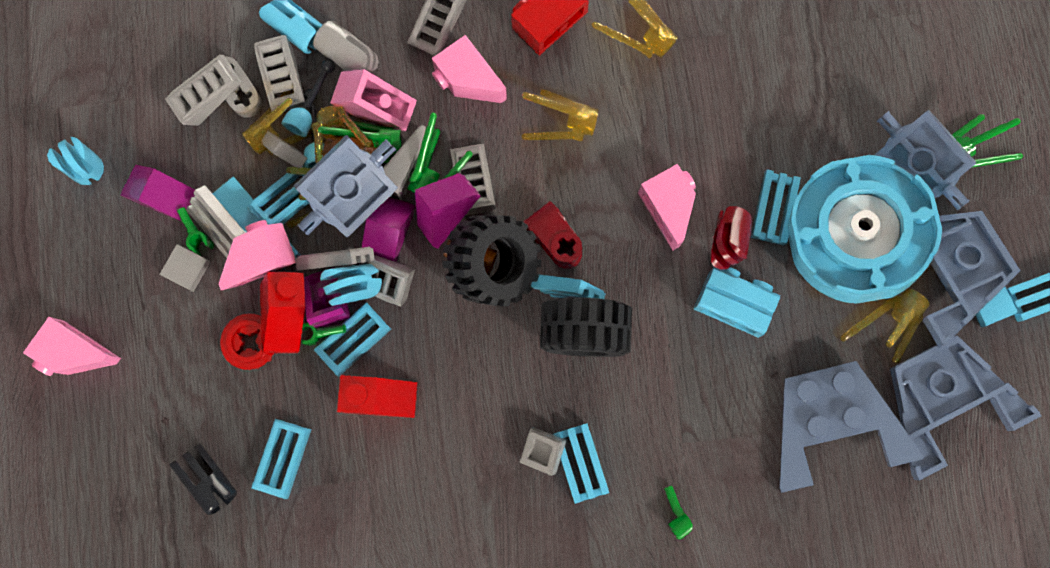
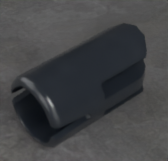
M199 443L194 448L213 474L207 476L189 452L183 454L182 458L199 480V484L194 485L176 460L169 464V466L207 515H212L221 510L213 492L228 505L236 497L237 490L201 443Z

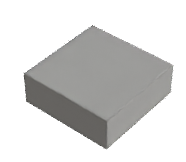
M269 131L261 140L262 144L273 154L297 168H301L307 160V157L294 146Z
M176 244L159 275L194 292L210 261Z
M535 427L530 428L520 463L548 475H555L567 440Z

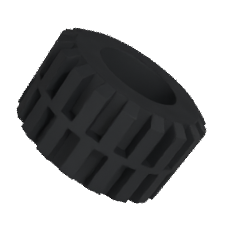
M474 215L468 217V221H461L456 225L459 231L450 232L447 238L451 240L450 245H444L443 253H447V260H442L443 268H447L449 271L445 275L447 282L455 283L452 290L456 294L463 295V299L492 306H509L510 302H519L522 300V294H529L533 289L530 284L531 282H537L539 277L536 269L541 267L542 260L537 259V253L541 252L539 244H534L533 242L536 239L534 232L526 231L528 227L526 223L516 221V217ZM494 242L499 250L500 261L497 271L489 278L484 267V256L489 245Z
M585 297L555 298L542 303L539 347L544 351L553 354L584 357H619L631 352V306L615 300Z

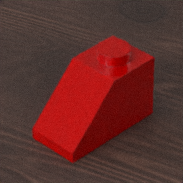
M521 0L512 10V29L540 56L588 13L589 0Z
M267 272L260 284L262 353H298L305 313L304 273Z
M340 375L337 412L415 418L418 382Z

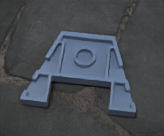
M983 211L939 216L942 226L941 241L938 251L930 264L954 304L923 319L924 324L939 348L946 345L1021 271Z
M957 335L940 348L936 344L890 368L901 425L921 451L924 458L909 463L914 480H921L948 466L929 431L987 400H990L1007 431H1014L1041 417L1040 412L1033 405H1028L1017 395L1018 391L1009 383H1004L990 370L992 367Z
M857 361L784 379L779 478L781 493L814 485L804 447L873 430L878 432L888 467L924 459L921 451Z

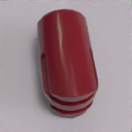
M729 206L725 210L724 217L723 210L717 216L711 249V262L715 268L720 270L728 269L730 264L736 265L743 261V259H747L752 218L744 208Z

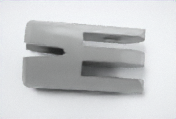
M327 21L316 32L313 39L314 48L328 59L334 61L343 70L365 69L372 73L377 69L379 63L377 54L337 22Z

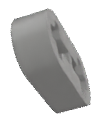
M226 56V59L242 83L225 100L239 116L244 118L253 117L261 110L262 98L238 62ZM217 72L215 76L217 77L221 85H223L225 82L220 76V74ZM242 90L249 98L251 103L249 106L245 107L241 103V99L237 95L239 91Z

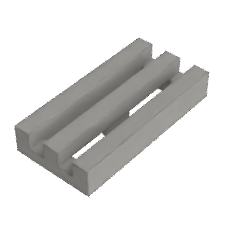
M206 186L195 189L193 193L195 197L191 198L190 203L192 205L187 207V212L227 258L233 239L244 234L245 231Z
M370 247L302 255L295 258L297 271L375 260L373 248Z

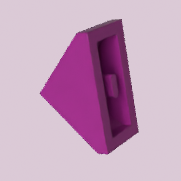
M135 165L120 195L182 222L177 210L185 207L187 210V207L192 205L190 200L195 197L193 194L195 189L154 168Z
M460 173L415 189L417 226L432 246L438 249L481 195L467 178Z
M389 197L366 219L361 248H373L374 255L396 262L416 210V205Z
M323 271L304 277L306 318L309 325L315 328L327 327L351 317L347 303L334 306L329 304L328 301L341 296V293L325 294L323 287L338 281V278L321 281L320 277Z

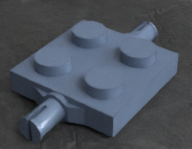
M929 110L913 123L903 127L889 111L877 120L891 137L885 146L874 156L892 159L895 161L894 165L904 169L914 177L916 174L919 175L933 192L934 198L944 195L956 210H959L970 201L955 185L961 175L976 165L977 162Z
M345 135L294 185L295 189L309 201L313 210L297 224L298 227L309 236L322 221H325L335 226L346 237L350 236L398 189L386 176L381 166L396 149L385 139L370 154L360 149Z

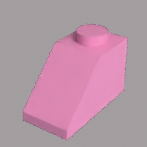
M466 35L432 58L435 70L432 72V76L442 90L448 87L454 97L502 103L507 100L506 87Z
M363 69L341 72L330 103L356 118L386 127H393V129L407 131L417 100Z
M678 164L642 183L638 191L640 198L673 251L679 248L684 241L696 195L694 191L696 186L693 178L687 171L682 172Z
M261 220L245 227L247 233L233 239L219 281L221 290L245 285L264 277L267 272H276L296 263L295 255L282 223L268 225L266 220Z
M53 317L47 318L23 352L34 360L32 366L35 369L49 376L53 373L70 375L116 365L121 359L69 323Z

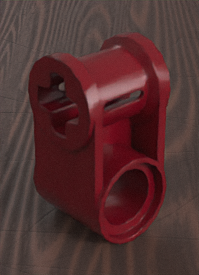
M551 201L523 221L528 225L527 231L534 232L536 236L534 241L544 249L559 268L572 269L581 262L582 242L568 225L559 209ZM564 245L566 248L573 246V255L569 256L564 253L560 256V246Z

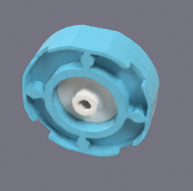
M874 155L832 161L817 170L797 195L788 223V238L793 262L802 277L812 287L826 296L854 304L892 298L910 287L929 266L938 251L942 235V226L934 194L919 175L916 174L914 177L904 169L894 165V160Z

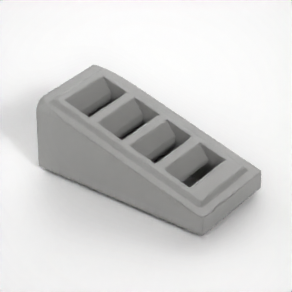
M425 0L407 43L436 56L443 50L466 0H449L453 2L451 8L438 3V0ZM433 9L448 14L446 20L432 15ZM429 20L442 26L441 32L425 26L427 21ZM423 32L436 38V44L433 45L420 39L421 33Z
M280 35L254 43L258 66L272 113L277 114L303 106L305 97L293 47L287 36ZM283 64H287V66H285V67L278 68V69H275V70H270V68H273V67H276V66H280V65H283ZM285 78H291V80H287L277 84L273 83L275 81L282 80ZM293 89L295 92L279 98L276 96V94Z
M219 54L174 89L165 100L183 125L199 126L242 81L226 57ZM217 72L220 74V76L225 82L223 85H221V83L215 76ZM207 82L209 83V85H210L211 88L213 89V92H212V93H211V91L209 90V88H208L207 85H206ZM197 93H198V94L200 95V97L202 98V101H200L199 98L197 97V95H196Z
M423 125L415 130L383 168L386 176L398 187L392 194L398 200L404 198L410 183V177L415 169L426 127Z
M484 143L450 149L453 167L459 161V157H463L467 151H471L473 155L479 154L480 158L477 161L467 162L461 169L462 171L481 167L482 172L464 176L469 182L483 179V185L473 187L478 193L486 192V197L479 198L465 216L496 211Z
M374 255V261L362 262L361 264L367 263L378 269L379 272L371 275L372 278H378L380 270L385 272L383 284L375 297L401 307L407 300L415 268ZM392 276L398 278L395 289L390 288Z

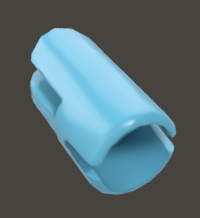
M273 0L261 7L259 11L260 18L279 34L287 36L289 42L303 53H312L307 46L316 50L313 46V39L323 24L292 0Z
M71 137L74 146L66 140L58 143L62 156L54 149H49L47 154L48 161L55 168L81 185L92 184L89 180L90 178L98 181L103 175L104 165L102 160L75 137Z
M365 263L323 271L320 277L321 281L338 278V281L323 287L325 294L341 293V296L328 301L329 304L332 306L372 298L377 295L381 289L382 279L372 278L371 275L378 273V269L373 265Z

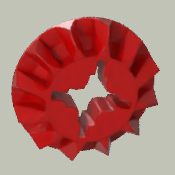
M242 314L232 319L225 326L221 335L220 345L223 356L231 365L242 370L259 369L267 362L272 361L274 353H262L260 315ZM240 333L251 337L257 334L258 337L255 342L260 351L251 348L243 351L246 343Z

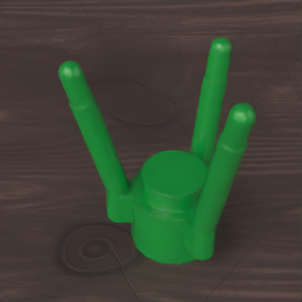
M435 112L430 114L415 169L407 187L408 190L414 193L415 189L437 182L440 177L439 173L428 168L440 135L439 129L434 130L437 119ZM467 151L443 179L458 174L472 157L473 153Z
M980 114L954 132L952 136L972 157L976 154L975 145L1019 125L1021 120L1015 118L970 139L967 136L962 138L963 135L985 119V115ZM1015 153L975 159L977 163L972 168L1020 160L1023 158V154Z
M343 119L342 124L344 126L364 131L323 126L318 128V132L322 134L342 137L347 135L348 137L371 139L376 148L386 139L396 151L382 164H387L401 148V130L393 129V127H381Z

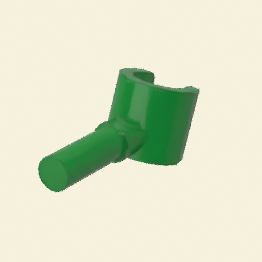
M185 207L178 209L177 213L188 233L186 246L199 256L202 255L198 250V245L202 241L212 250L214 242L203 232L198 231Z
M304 323L302 330L312 329L313 336L309 340H302L301 343L307 346L316 345L321 337L346 333V325L340 324L315 328L309 325V323Z
M673 486L664 488L672 511L677 518L668 523V526L676 538L680 540L692 531L693 524L681 508Z

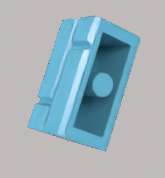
M714 267L707 275L694 310L755 337L763 336L768 329L772 315L780 300V295L773 293V286L766 282L753 280L750 283L739 278L741 273L730 267L720 270Z

